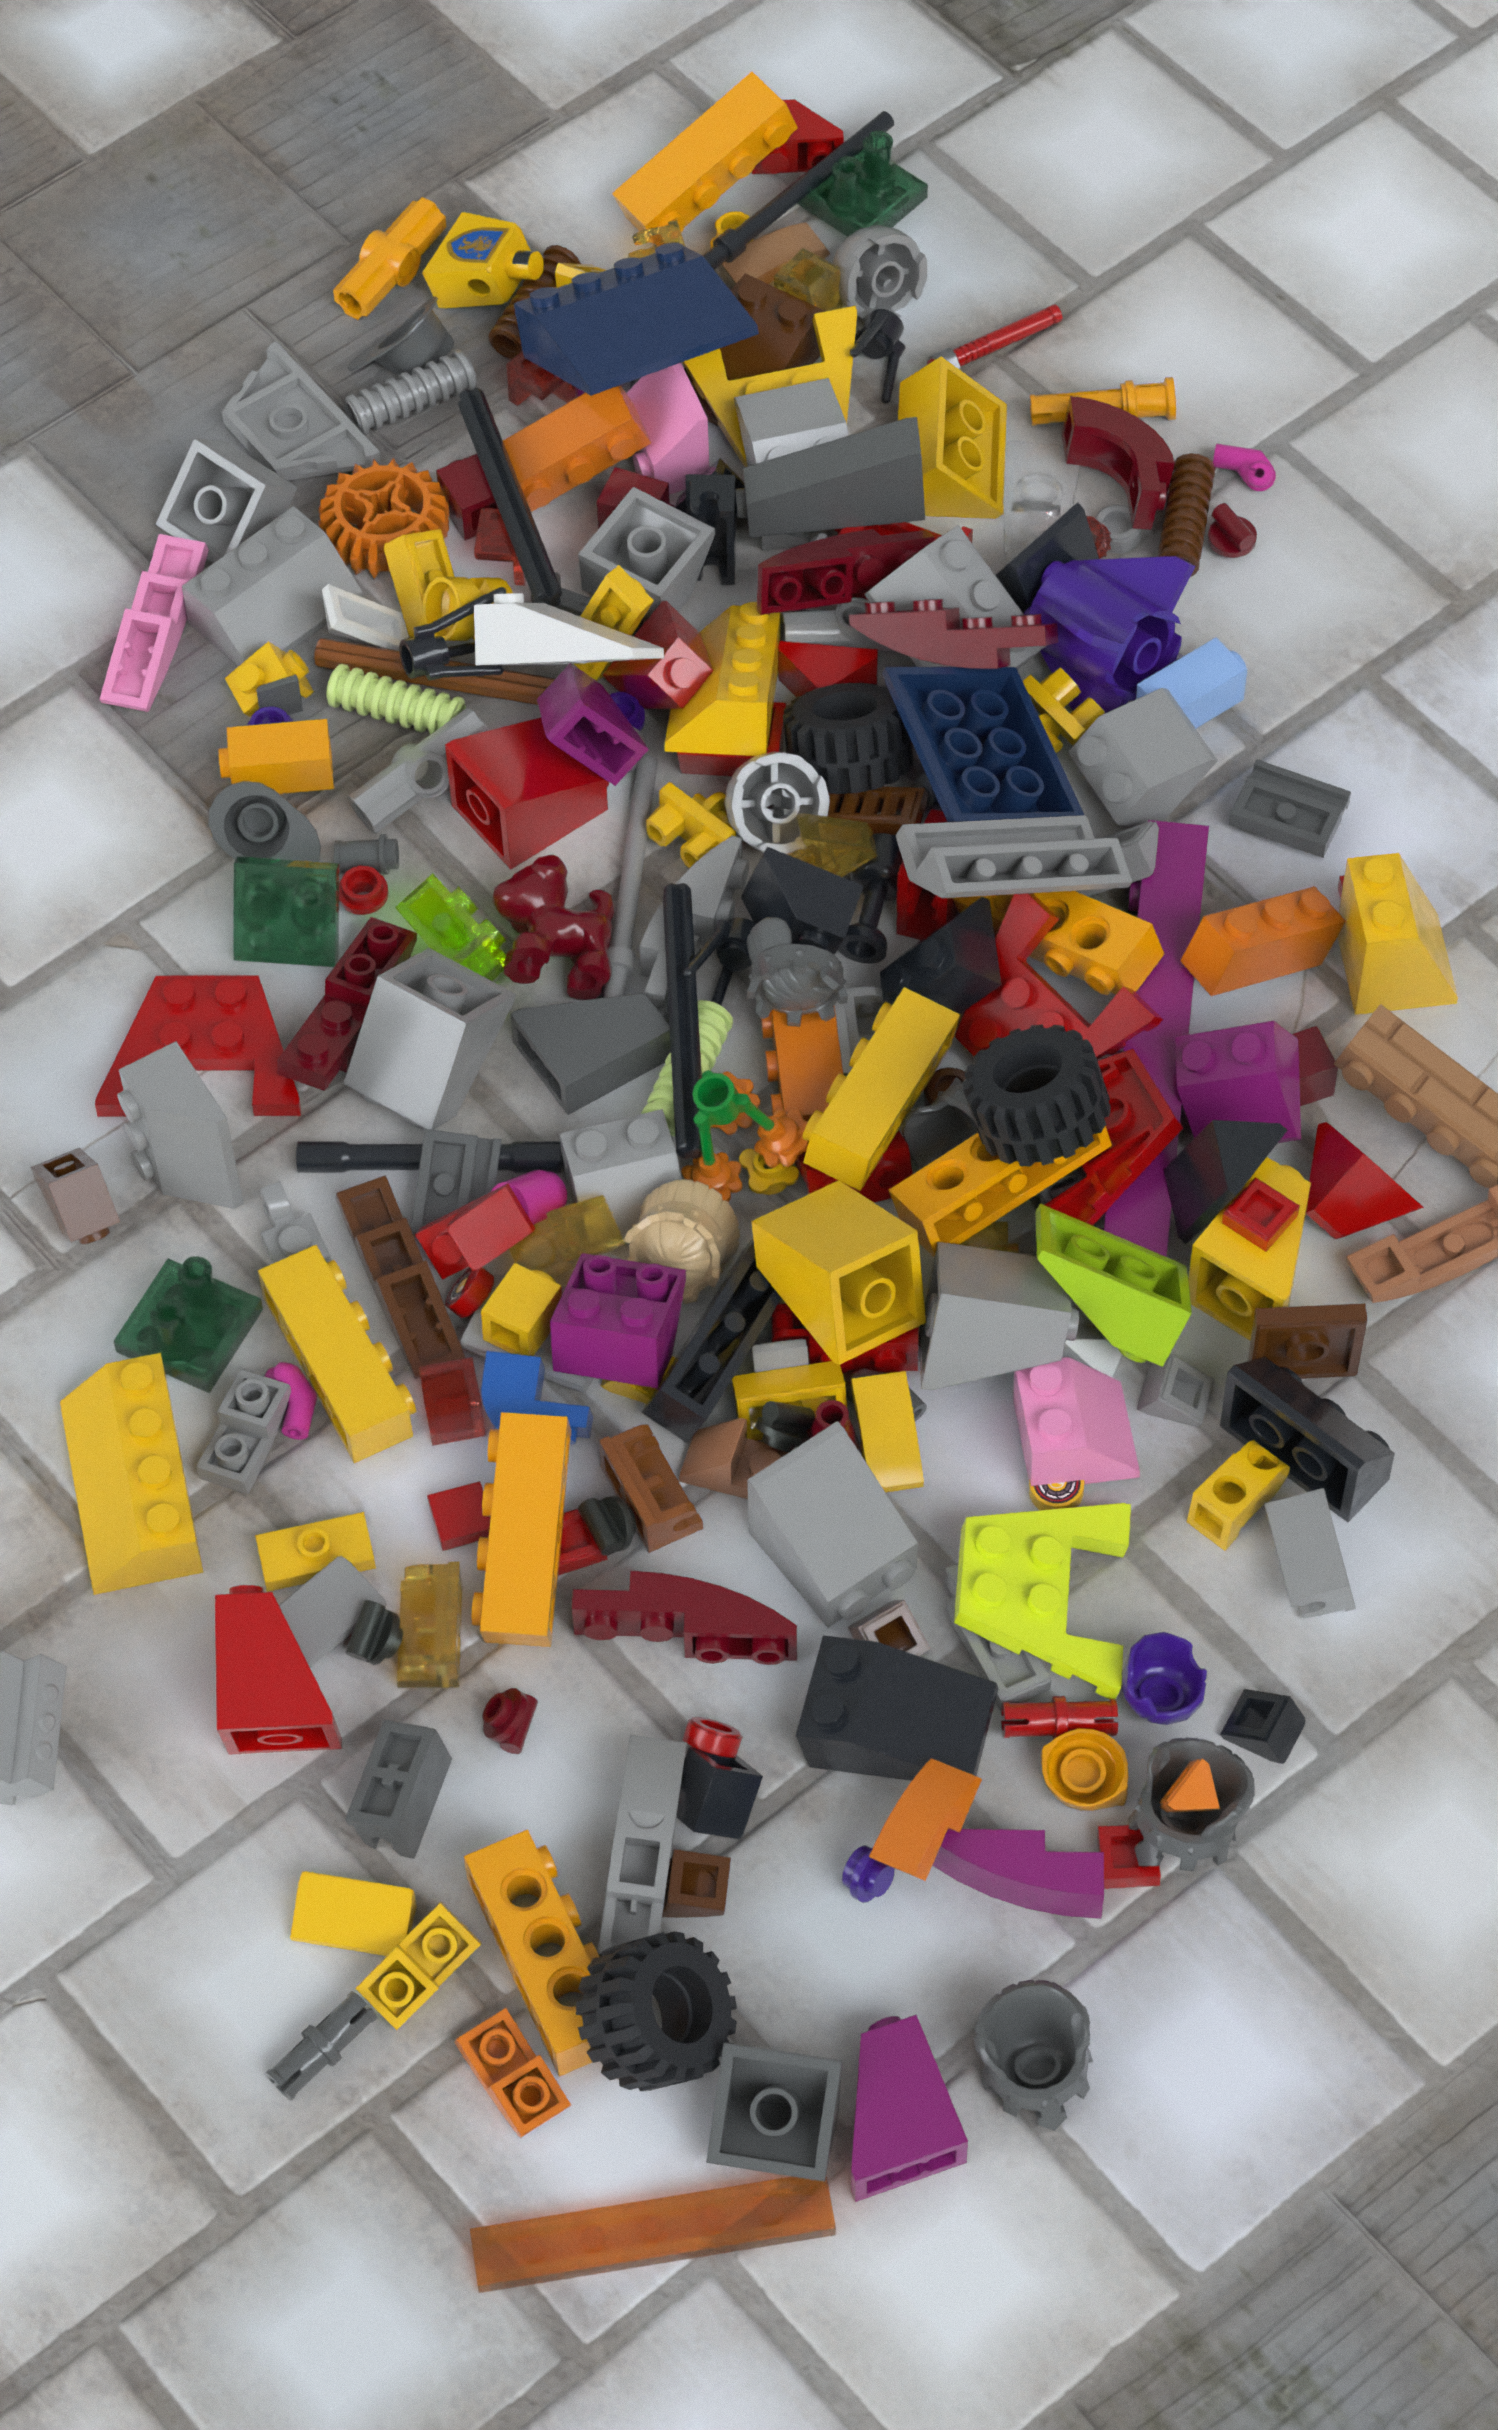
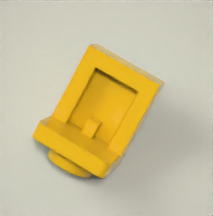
M269 641L225 677L241 710L250 718L259 710L257 688L261 685L297 675L301 696L308 698L314 692L306 678L309 669L303 659L293 650L285 652Z

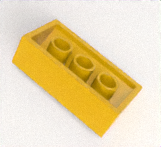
M748 602L741 606L731 605L699 632L706 647L713 672L683 709L670 710L665 738V752L757 756L767 753L778 677L781 612L760 615L757 612V602Z
M161 1353L106 1363L60 1401L94 1595L204 1573L169 1386Z

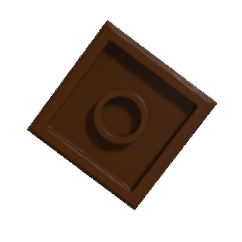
M1366 1304L1255 1308L1247 1361L1266 1357L1278 1367L1289 1368L1300 1379L1355 1376L1358 1373L1367 1325Z

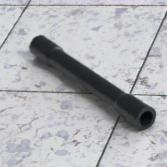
M298 1141L296 1150L297 1172L344 1173L350 1170H419L423 1144H349L344 1141ZM516 1141L510 1144H501L498 1170H510L515 1173H528L534 1170L562 1173L560 1141Z

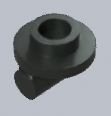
M769 1401L763 1406L762 1417H758L755 1427L764 1433L761 1439L762 1442L778 1450L791 1452L794 1445L800 1446L809 1440L806 1431L811 1428L815 1420V1414L811 1408Z
M610 1496L602 1500L590 1498L578 1506V1511L603 1556L626 1550L630 1546L636 1532V1518L632 1509L620 1497Z
M364 1600L345 1653L372 1665L381 1663L385 1658L393 1657L399 1649L403 1638V1630L400 1628L398 1614L385 1609V1606L377 1602Z

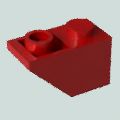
M783 100L798 129L790 135L782 146L775 148L755 165L752 174L807 172L844 142L843 130L797 100Z

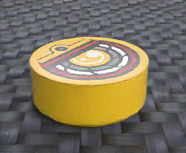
M1029 1479V1496L1032 1503L1039 1510L1078 1507L1083 1499L1084 1480L1031 1486Z

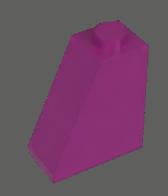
M569 663L537 699L545 735L548 740L614 786L620 782L649 750L603 685L572 663Z
M917 2014L901 2019L899 2016L883 2018L873 2023L867 2032L861 2033L851 2166V2193L855 2202L967 2163V2137Z

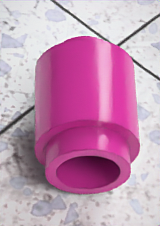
M543 1170L525 1173L501 1182L492 1189L494 1191L509 1183L534 1227L557 1218L567 1203V1190L561 1178L553 1172H545Z

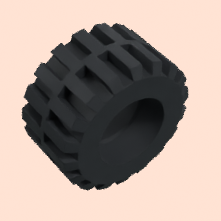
M869 683L829 685L798 696L784 709L783 725L786 753L799 755L804 761L811 764L817 774L825 780L828 793H858L881 788L906 775L910 771V766L913 765L912 741L886 686Z
M1043 1024L1031 1025L1030 1029L1022 1031L1018 1028L1010 1031V1035L1004 1038L997 1037L989 1042L990 1047L987 1050H980L973 1057L975 1063L967 1066L964 1074L966 1081L963 1082V1091L981 1142L985 1145L986 1151L992 1156L998 1155L1000 1161L1008 1164L1018 1161L1020 1166H1032L1035 1162L1047 1165L1054 1163V1159L1060 1157L1066 1159L1075 1155L1076 1149L1079 1147L1086 1148L1094 1141L1093 1134L1102 1132L1106 1126L1104 1118L1110 1116V1098L1093 1047L1088 1039L1083 1040L1081 1033L1074 1029L1066 1032L1065 1027L1060 1025L1044 1028Z
M673 1931L666 1934L661 1932L609 1947L602 1951L601 1957L594 1958L588 1965L587 1969L590 1976L582 1977L578 1988L584 1995L583 2000L576 2002V2015L582 2016L583 2026L578 2027L581 2040H588L591 2048L587 2051V2054L593 2063L600 2061L603 2064L601 2073L609 2080L619 2078L620 2087L628 2090L639 2088V2091H651L702 2078L705 2073L713 2072L720 2065L719 2057H722L723 2043L729 2042L727 2039L728 2035L735 2034L737 2021L731 2018V2010L737 2009L735 1996L729 1995L727 1985L731 1984L727 1971L720 1972L717 1967L720 1960L713 1951L703 1952V1942L695 1937L685 1939L684 1933ZM652 1994L655 1997L660 2008L662 2018L661 2028L659 2027L653 2013Z

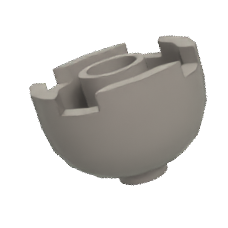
M882 225L858 229L849 235L837 249L832 262V283L839 300L845 307L856 306L857 316L865 322L872 311L877 309L889 310L900 318L901 315L895 311L904 308L912 297L918 300L922 295L927 280V258L920 252L917 243L902 231Z
M773 751L754 756L737 768L727 785L724 805L728 822L736 831L738 837L742 838V841L758 851L764 852L767 847L787 854L799 851L807 846L805 844L814 838L820 827L825 825L830 799L825 780L817 774L811 764L804 761L799 755Z

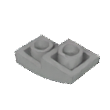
M243 1369L240 1370L217 1411L220 1425L196 1466L199 1479L247 1495L249 1494L281 1424L291 1393L289 1384Z

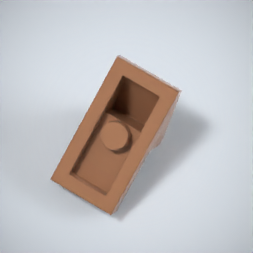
M734 1419L697 1430L692 1437L679 1475V1482L748 1499L747 1480L789 1452L778 1450L764 1442L748 1439L747 1419Z

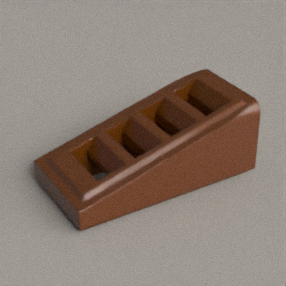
M888 786L858 793H828L830 804L827 821L818 831L829 847L864 841L867 836L876 833L895 836L902 825L921 824L929 794L925 788ZM902 808L901 815H896L897 809Z

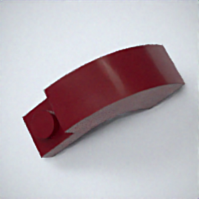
M1070 396L1061 434L1066 464L1090 467L1115 479L1127 495L1132 528L1152 530L1156 511H1163L1175 465L1169 446L1152 427L1131 413L1097 400Z

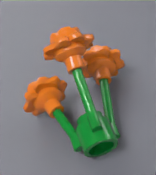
M707 1070L703 1072L702 1078L698 1080L692 1093L693 1101L699 1109V1112L694 1117V1123L699 1129L702 1155L698 1159L693 1158V1165L684 1166L681 1169V1175L684 1179L706 1184L709 1186V1189L714 1188L722 1195V1200L729 1202L731 1200V1193L740 1192L743 1188L742 1181L739 1178L742 1170L741 1164L737 1161H729L728 1155L724 1152L714 1153L711 1128H719L726 1135L731 1136L736 1133L738 1125L741 1128L747 1129L752 1126L754 1120L760 1125L757 1134L761 1138L756 1142L754 1150L763 1156L767 1166L775 1168L780 1163L785 1167H790L799 1159L801 1154L807 1151L809 1141L803 1139L802 1136L808 1122L804 1120L802 1112L797 1108L791 1109L788 1113L780 1109L773 1116L765 1115L758 1109L761 1100L758 1095L752 1093L754 1085L750 1079H738L728 1071L721 1074Z

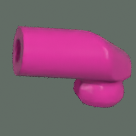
M1216 443L1213 458L1215 468L1236 471L1246 485L1255 491H1265L1274 484L1276 472L1261 450Z
M280 1362L276 1367L269 1368L264 1377L289 1384L291 1387L282 1425V1433L292 1439H306L314 1414L317 1393L298 1366L288 1362Z

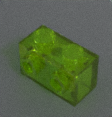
M432 873L395 906V909L430 949L491 981L504 972L506 954L500 947L507 940L487 918L478 924L472 915L479 908L459 886L450 892Z

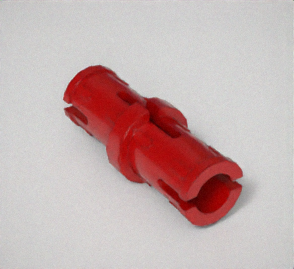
M1054 1696L1051 1702H1002L1001 1716H1004L1005 1719L1001 1721L1003 1739L1010 1737L1052 1736L1054 1740L1060 1735L1075 1729H1093L1110 1736H1117L1118 1722H1114V1718L1095 1719L1097 1717H1118L1116 1699H1109V1701L1066 1702L1064 1696Z

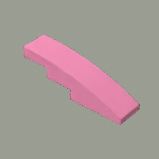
M163 534L158 535L148 572L142 571L132 608H125L99 700L101 703L149 712L166 676L187 621L182 585L203 571L209 552L205 542Z

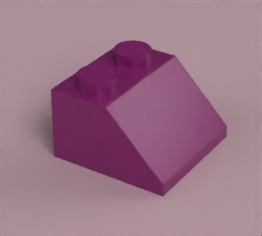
M1268 1021L1175 1037L1177 1090L1194 1138L1212 1120L1280 1123L1288 1131L1278 1143L1301 1140L1298 1039L1277 1022Z

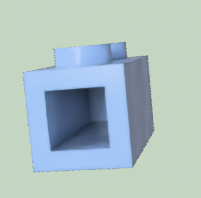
M1215 637L1138 683L1136 699L1160 688L1168 689L1196 729L1244 700L1247 668L1237 652L1229 651Z

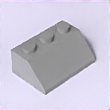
M294 506L182 585L188 624L237 666H240L268 641L287 652L325 626L327 620L322 589L327 584L363 598L362 590L327 534Z
M959 525L920 550L865 594L870 602L895 601V611L913 610L914 600L943 599V608L959 607L960 627H963L962 618L992 616L993 626L1011 625V616L1024 615ZM1046 646L1010 648L1011 665L1006 667H1016L1018 670ZM910 656L917 667H955L919 660Z
M175 1041L119 1069L124 1091L118 1093L117 1097L125 1115L129 1119L128 1122L124 1123V1127L131 1143L136 1149L131 1152V1157L141 1177L144 1180L152 1177L163 1195L233 1209L243 1205L227 1117L178 1043Z

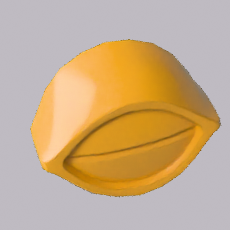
M1075 1729L1060 1735L1043 1747L1041 1764L1046 1786L1053 1796L1065 1806L1079 1811H1095L1125 1805L1128 1795V1761L1124 1749L1109 1735L1093 1729Z

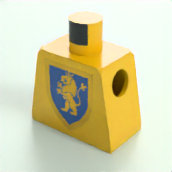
M462 212L422 274L433 297L436 296L438 298L437 305L439 308L502 305L509 301L522 279L537 280L541 277L544 262L542 255L538 251L530 250L521 228L516 223Z

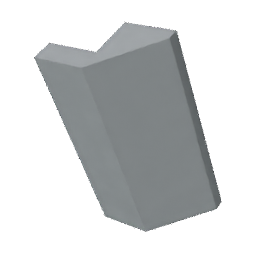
M1087 815L905 824L901 826L895 835L909 880L941 898L1128 888L1132 883L1118 838L1095 839Z

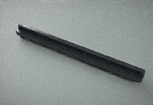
M478 388L471 391L465 389L459 394L461 400L458 402V406L535 603H545L556 607L561 602L562 589L485 394Z
M670 883L664 887L663 915L676 1153L683 1159H698L702 1155L699 1129L694 1123V1117L699 1112V1109L694 1103L692 1095L694 1086L702 1078L696 972L690 978H686L683 975L684 969L695 956L691 888L687 884Z

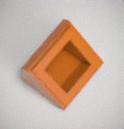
M1203 1758L1190 1761L1159 1802L1161 1804L1160 1808L1165 1812L1212 1811L1220 1809L1209 1763Z

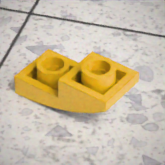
M906 1371L852 1378L851 1390L860 1431L862 1457L886 1493L924 1487L918 1437Z
M440 1901L355 1989L398 2030L482 1942Z

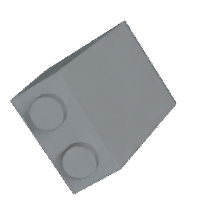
M427 948L378 975L343 1084L360 1092L361 1097L366 1101L376 1105H384L404 1116L405 1121L410 1125L421 1129L434 1130L457 1115L514 1003L516 994L444 955Z
M937 1242L925 1301L926 1323L920 1325L918 1335L921 1389L936 1390L1061 1361L1066 1340L1074 1341L1076 1338L1079 1324V1309L1074 1308L1075 1302L1038 1261L1037 1256Z
M838 1421L747 1480L749 1534L828 1628L842 1618L845 1620L855 1618L867 1608L872 1598L887 1588L889 1590L900 1588L914 1575L917 1569L918 1542Z

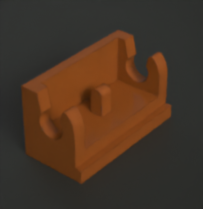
M644 1424L633 1427L611 1438L607 1436L600 1439L599 1451L601 1468L616 1495L632 1509L636 1518V1531L648 1553L702 1530L703 1521L693 1503L689 1501L663 1455L656 1437L652 1436L653 1432L649 1425Z

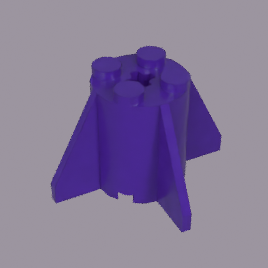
M1177 556L1072 560L1066 564L1061 561H1054L1045 569L1042 576V586L1038 590L1031 607L1025 611L1024 615L1041 614L1042 623H1057L1058 643L1047 645L1040 652L1052 673L1061 667L1079 687L1081 693L1069 703L1072 711L1088 697L1092 698L1105 713L1127 704L1128 701L1136 700L1138 683L1184 656L1179 653L1182 636L1175 633V623H1181L1179 617L1172 612L1195 568L1193 564Z

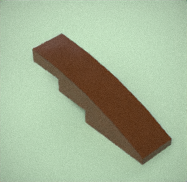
M386 1175L337 1192L335 1199L350 1236L414 1379L465 1361L466 1357L427 1261H423L408 1221L401 1214Z

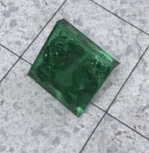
M874 131L869 134V138L866 136L863 141L864 150L855 158L846 156L839 159V164L835 162L832 167L833 175L797 204L847 237L858 229L874 225L894 227L928 198V184L892 162L893 139L892 136L884 131Z
M237 856L234 861L233 960L334 967L339 960L340 863Z
M189 1257L183 1264L168 1258L114 1339L115 1350L117 1353L130 1359L161 1353L167 1375L210 1393L263 1311L261 1298L213 1278L212 1265L204 1257Z

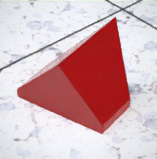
M1328 1122L1318 1124L1309 1179L1311 1185L1306 1214L1334 1239L1342 1238L1424 1208Z

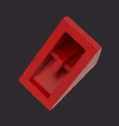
M779 641L778 680L796 698L805 695L806 692L834 684H877L878 649Z

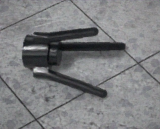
M877 309L872 311L862 329L856 332L855 343L849 353L853 358L857 357L861 351L872 359H880L884 356L889 357L881 396L883 403H889L894 388L899 359L906 348L899 341L904 326L901 319L893 312L886 309Z
M499 587L432 623L414 627V637L401 640L399 645L400 659L406 675L411 679L426 675L428 681L443 677L503 674L504 668L501 665L445 666L449 664L450 658L475 652V642L448 647L445 639L442 636L435 637V633L473 614L474 605L491 604L494 602V594H506V589Z
M739 917L729 919L728 921L718 920L714 933L684 969L683 975L686 978L692 977L716 949L723 968L711 1002L722 1006L733 972L742 971L752 965L746 943L750 931L756 925L752 920Z

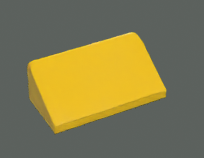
M441 529L402 535L384 545V552L410 638L414 637V627L425 625L422 603L429 583L436 577H455Z
M833 1361L736 1375L732 1378L737 1419H747L748 1439L756 1441L762 1439L764 1433L759 1431L755 1424L758 1417H762L763 1406L769 1401L811 1408L814 1411L815 1417L818 1406L828 1400L839 1401L847 1407L846 1388L840 1365Z
M302 1871L298 1882L290 1938L292 1941L387 1956L411 1932L417 1907L415 1893L412 1889Z

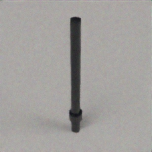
M882 111L736 229L729 228L714 239L713 247L703 254L711 267L715 270L722 263H731L744 253L747 243L894 126L892 116L888 112Z

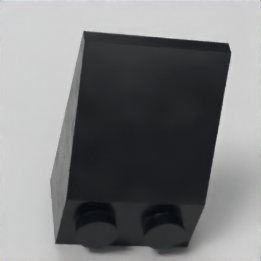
M823 1635L795 1736L810 1768L912 1781L932 1758L977 1776L999 1688L996 1682L879 1642Z

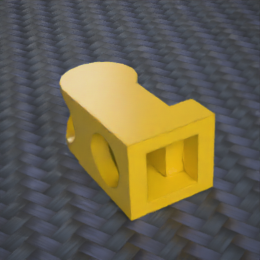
M1256 1441L1248 1442L1236 1454L1233 1453L1193 1492L1186 1522L1226 1551L1239 1536L1240 1529L1264 1503L1269 1502L1276 1495L1285 1482L1290 1467Z

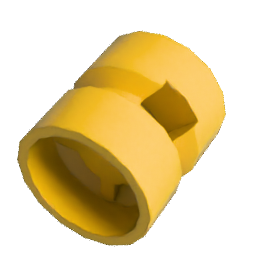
M436 577L429 583L424 594L422 603L424 624L432 623L499 587H504L506 594L513 593L508 583L501 578L480 577L468 579L467 577ZM474 613L435 633V637L442 636L445 641H468L470 638L475 640Z

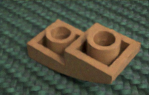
M807 222L778 229L748 243L744 253L731 263H722V266L735 283L746 273L770 284L784 272L794 282L829 256L830 252Z

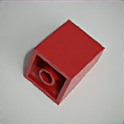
M541 717L453 739L445 744L452 807L510 870L608 810L607 787L609 782L551 743L545 735Z
M239 1585L231 1587L229 1594L215 1595L217 1731L228 1754L342 1749V1737L333 1713L273 1592H264L263 1587L256 1585Z

